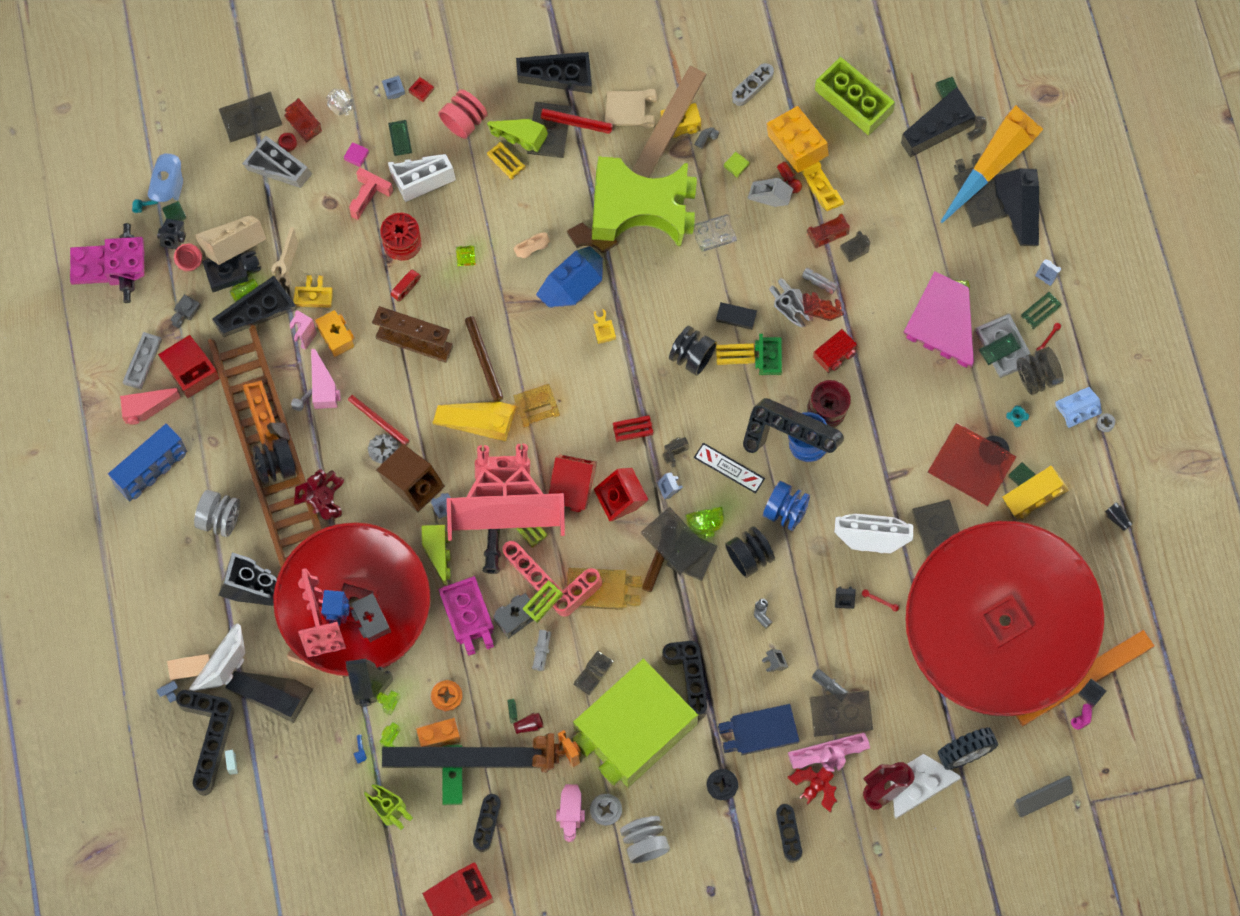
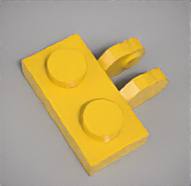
M307 275L306 287L295 286L294 304L296 307L332 308L333 288L323 287V276L318 275L317 287H312V275Z

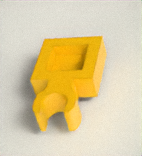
M602 309V317H598L596 311H594V319L598 323L593 324L598 344L616 340L612 320L606 321V311Z

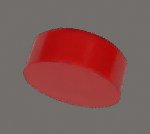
M283 133L278 138V144L284 150L290 152L296 148L297 140L292 133Z

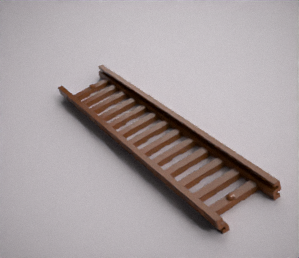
M252 325L249 331L253 343L220 354L215 340L209 339L208 343L282 568L287 559L283 548L304 541L310 535L322 530L317 513L314 514L312 512L313 507L311 504H307V502V512L277 522L273 520L272 513L296 506L294 505V497L268 505L266 496L306 483V479L255 325ZM256 351L257 360L227 370L224 369L222 362ZM262 368L264 376L230 387L228 378ZM261 380L263 385L267 384L269 393H266L269 402L273 401L275 407L272 410L274 419L278 418L279 423H285L290 437V441L287 443L297 474L295 478L263 488L261 478L257 474L253 454L249 446L261 442L259 434L246 437L244 428L255 425L253 416L241 420L239 411L250 408L248 401L235 403L233 397L235 394L244 392L243 385ZM312 520L313 529L279 539L278 530Z

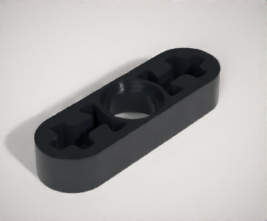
M488 794L482 802L473 838V845L479 852L489 850L492 844L501 809L500 798L495 794ZM495 799L497 806L494 805L492 807V814L484 813V811L489 812V804L487 802ZM484 818L492 819L493 824L490 828H484L481 825ZM479 830L486 833L485 841L488 843L483 844V847H480L477 840L482 839L483 835Z
M782 804L777 808L776 819L783 853L788 862L795 863L802 857V847L795 813L790 805ZM783 809L791 813L788 815V824H785L784 816H780ZM787 828H791L795 832V836L791 839L783 835V831ZM785 843H793L794 850L799 852L795 858H792V855H788L790 844L785 845Z

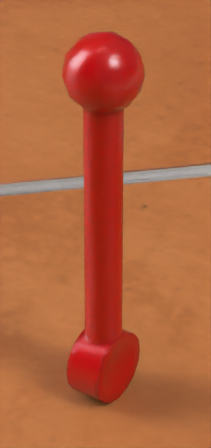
M1060 323L1054 324L1051 333L1042 345L1036 348L1038 354L1043 353V348L1055 332L1061 329Z
M864 589L861 593L864 598H872L892 608L895 612L899 610L897 604H891L870 594L867 589Z

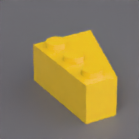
M1049 466L1002 498L1014 517L1023 519L1030 515L1031 511L1041 508L1049 501L1069 490L1057 471L1052 466Z

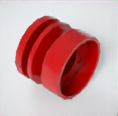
M403 212L393 213L382 222L380 233L383 248L389 257L394 260L405 261L418 254L422 241L419 224L414 217Z

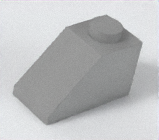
M780 178L756 181L752 183L748 199L774 207L789 204L793 188Z

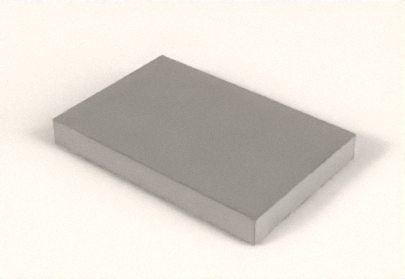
M1010 314L975 328V332L1000 378L1035 363Z

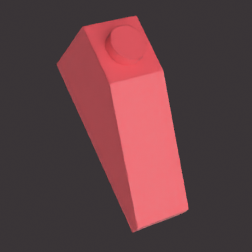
M177 388L120 396L122 417L126 424H138L180 399V393Z

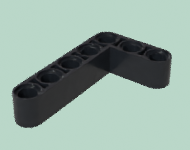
M763 398L751 411L743 440V447L749 453L757 452L766 443L770 427L828 453L834 452L843 443L844 436L841 431L776 401Z
M181 690L176 695V702L183 711L210 717L192 783L198 794L206 796L212 792L234 716V708L226 698L190 690ZM184 698H191L188 704H182ZM203 702H210L207 708H201ZM222 706H229L228 711L224 713L219 712ZM216 725H224L221 731H214ZM212 743H218L216 750H209V746ZM213 762V766L210 769H204L205 763ZM201 781H207L208 783L205 788H198Z

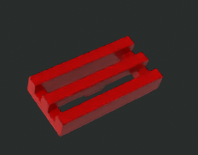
M650 415L612 423L616 442L654 435ZM648 428L646 431L619 436V433Z

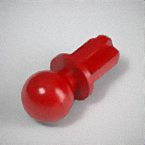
M787 162L780 163L777 169L782 175L783 181H787L788 185L793 188V194L799 193L802 189V183L798 179H794L793 176L796 173L793 174Z

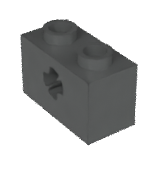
M373 593L352 603L354 609L351 610L355 621L359 620L362 625L359 630L363 638L367 637L372 642L391 633ZM369 615L373 619V621L369 622L367 619V616Z
M526 593L515 596L506 607L501 606L493 615L494 621L508 639L534 621L523 610V607L530 601ZM533 605L530 611H532L536 606ZM513 612H516V614H517V612H518V613H519V616H518V617H515V615L512 616V613H513Z

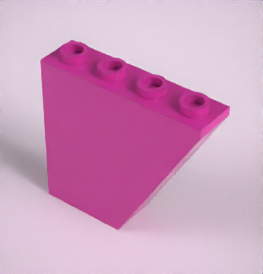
M934 271L904 330V334L907 335L906 339L914 343L919 341L924 344V348L930 351L936 349L941 352L940 355L949 360L952 357L958 360L957 364L962 367H973L974 356L969 287Z

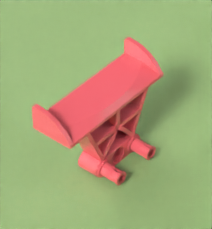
M522 443V450L521 444L516 445V456L489 457V447L484 445V451H482V445L477 447V459L475 461L476 481L467 497L447 498L448 541H452V531L560 526V535L565 536L564 493L543 494L530 476V459L528 458V446Z

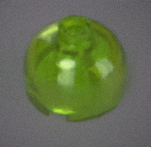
M723 506L685 514L689 529L696 535H703L704 538L715 536L714 532L722 528L725 520Z

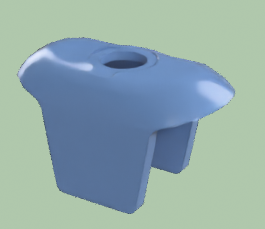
M161 154L157 158L152 172L148 197L157 202H166L171 198L178 201L183 185L181 161L176 155ZM161 172H167L169 174L168 178L162 181Z

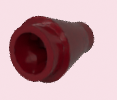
M534 712L513 723L516 734L540 731L541 728H544L540 713L535 714Z

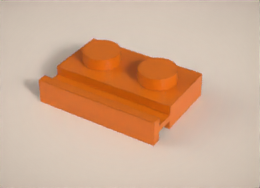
M565 730L557 734L559 745L563 746L565 755L571 765L575 767L580 764V748L575 741L571 742L569 738H566Z

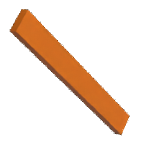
M1144 630L1140 631L1097 657L1086 677L1066 697L1045 709L1016 716L1022 727L1078 694L1090 679L1098 682L1151 650L1155 645Z

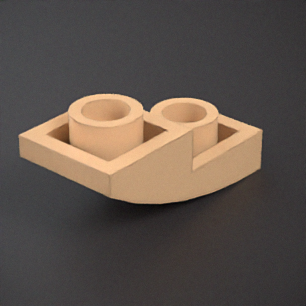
M209 654L167 661L170 680L198 677L210 659Z

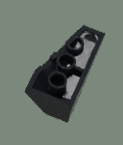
M1019 168L995 175L997 197L1001 199L1005 207L1003 210L1006 215L1008 214L1012 222L1011 227L1020 246H1038L1039 179L1037 169Z
M232 552L218 596L237 602L274 606V590L277 578L267 568L264 570L256 565V561Z
M367 659L346 661V668L356 705L366 707L370 706L371 703L377 702L393 682V676L390 671L384 672V668H376L375 663Z
M234 671L232 674L233 678L225 687V689L292 723L295 722L313 688L294 679Z

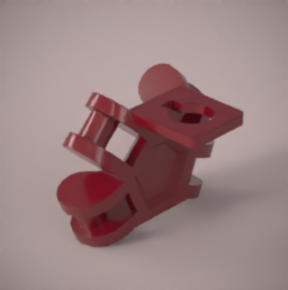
M322 469L317 470L314 475L307 479L306 483L295 487L294 505L307 502V504L312 505V512L314 514L320 512L325 520L332 519V517L340 518L342 510L334 503V493L343 485L344 479L337 477L336 472L333 470L327 474ZM330 481H332L333 483H332L331 487L329 488V487L327 486V484H328ZM303 489L305 494L299 499V493Z

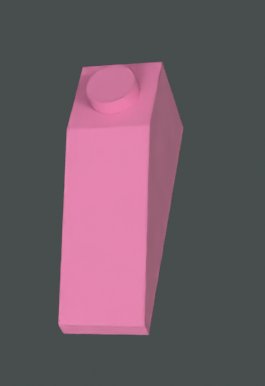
M311 349L312 402L314 408H337V401H341L340 390H337L335 382L317 351Z

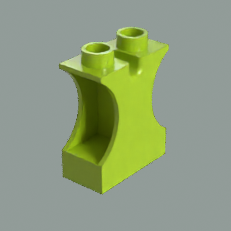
M598 156L592 239L614 241L621 233L630 228L650 226L662 230L673 239L677 246H681L684 234L693 235L695 212H685L686 205H683L685 199H695L697 177L687 176L688 163H684L676 172L669 176L647 178L631 171L621 158Z

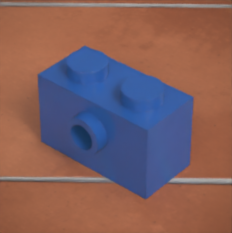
M324 590L321 611L324 619L329 624L337 622L339 626L341 623L346 624L350 605L345 593Z

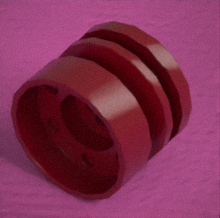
M822 381L812 391L807 404V412L820 415L827 425L836 427L843 422L851 404V395L848 389L838 381Z

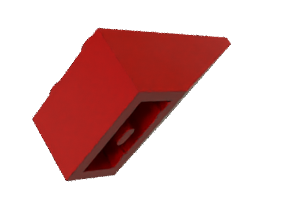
M191 335L158 354L187 399L220 379L216 369Z
M475 862L456 871L422 893L433 916H468L494 903L493 897Z

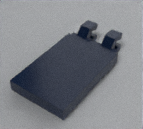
M790 704L735 715L730 718V721L719 723L718 726L720 735L733 732L735 740L723 742L724 754L738 751L742 756L800 742Z

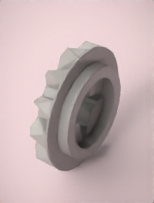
M386 434L376 435L375 438L370 440L368 446L369 456L377 463H384L398 449V443L392 436ZM384 442L388 449H385L382 455L380 449L377 448L381 447Z
M601 794L592 801L590 813L597 824L607 826L614 824L620 819L622 805L615 796ZM610 804L609 809L612 814L606 813L602 817L603 810L601 807H607Z

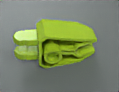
M372 784V788L378 795L372 797L365 791L364 795L386 826L394 824L398 829L402 830L404 826L398 819L402 815L408 821L413 819L406 811L405 803L399 796L384 787Z

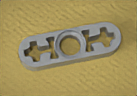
M764 63L755 69L733 90V103L737 106H743L772 80L774 75L773 67L770 64ZM762 71H769V75L764 74L762 76ZM750 81L757 82L758 86L756 88H750L748 86V83ZM744 93L743 99L741 97L737 99V94L742 95Z

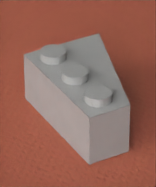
M267 136L262 139L242 163L248 171L299 188L312 175L307 166Z

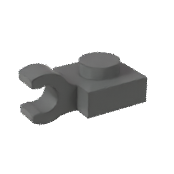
M184 294L174 308L176 313L171 318L172 325L179 328L185 318L191 321L201 307L200 303Z

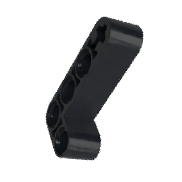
M694 641L668 643L662 650L663 661L668 665L683 664L688 705L698 714V720L703 719L707 714V699L699 645ZM689 648H692L696 651V653L694 655H688L685 651ZM668 651H674L676 653V656L670 658L666 655V653ZM695 667L698 669V672L691 674L688 672V669ZM693 686H698L701 688V691L693 693L690 689ZM697 700H699L700 712H697L696 709Z

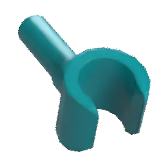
M135 199L132 202V211L134 213H141L142 207L158 204V202Z

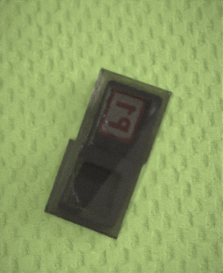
M597 651L587 663L586 668L574 681V686L590 696L614 661Z

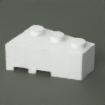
M446 154L422 157L423 160L417 161L409 159L403 163L396 164L388 162L391 176L405 202L456 180L453 167Z

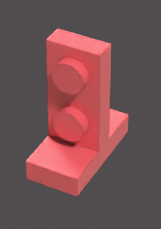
M361 167L356 172L358 181L363 183L359 190L357 199H353L349 206L351 217L357 220L376 191L388 197L393 193L392 183Z

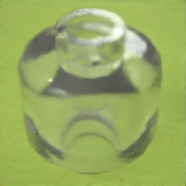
M335 88L327 95V106L337 116L348 115L353 110L354 99L344 89Z

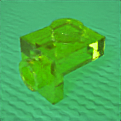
M392 722L390 726L387 725L381 734L382 738L379 741L382 747H395L392 743L401 731L399 725Z

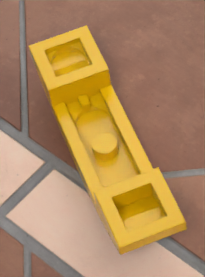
M819 161L801 171L812 193L826 211L844 205V201L839 193L833 189L822 171Z

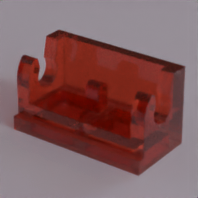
M299 98L285 108L286 114L284 117L306 143L322 132L320 122Z
M841 213L837 218L814 228L812 226L808 227L806 232L816 249L849 235L850 226Z
M812 292V296L808 293L802 295L804 313L827 321H832L844 315L839 299H835L836 306L834 307L831 300L826 301L818 298L816 292Z

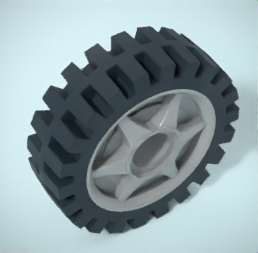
M986 727L951 741V743L938 750L937 753L945 770H951L980 759L996 749L999 744L991 728Z

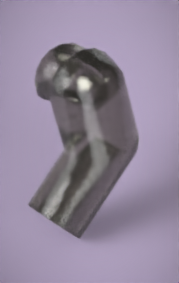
M976 116L975 129L966 134L970 141L985 133L987 125L985 117Z

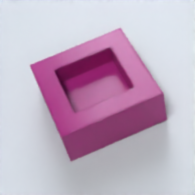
M352 142L344 155V160L361 167L369 154V149Z

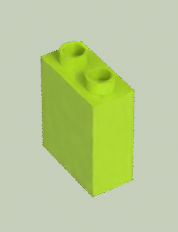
M643 658L573 721L576 735L571 741L577 743L580 752L584 756L588 757L594 752L604 762L598 769L612 785L621 780L629 788L698 725V714Z

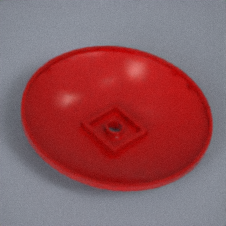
M367 523L336 524L307 537L287 557L277 577L274 590L275 618L286 644L308 665L322 672L337 676H348L346 661L367 659L375 663L376 668L382 667L384 669L397 662L418 640L426 624L430 608L429 581L417 554L396 534L382 527ZM302 569H307L311 576L318 578L319 583L315 587L322 589L323 595L324 590L341 591L345 593L350 601L352 598L360 600L373 593L391 633L372 642L367 637L363 638L359 630L362 625L359 620L355 621L351 610L354 608L350 607L346 624L341 623L339 626L346 648L307 657L298 631L313 628L316 625L312 609L307 610V605L310 601L303 599L302 594L306 589L300 588L298 585L299 580L302 578ZM321 614L322 624H329ZM370 615L367 616L369 622L373 621Z

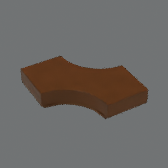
M583 222L567 230V234L576 248L591 246L604 253L618 245L616 239L614 241L593 240L592 229Z

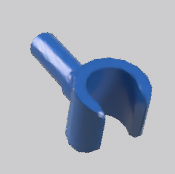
M357 735L359 751L353 754L357 763H361L367 759L363 748L362 735Z

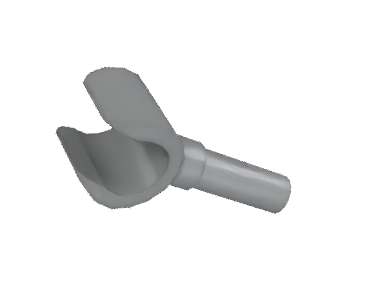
M312 389L301 400L294 398L291 403L292 409L302 411L306 400L312 395Z

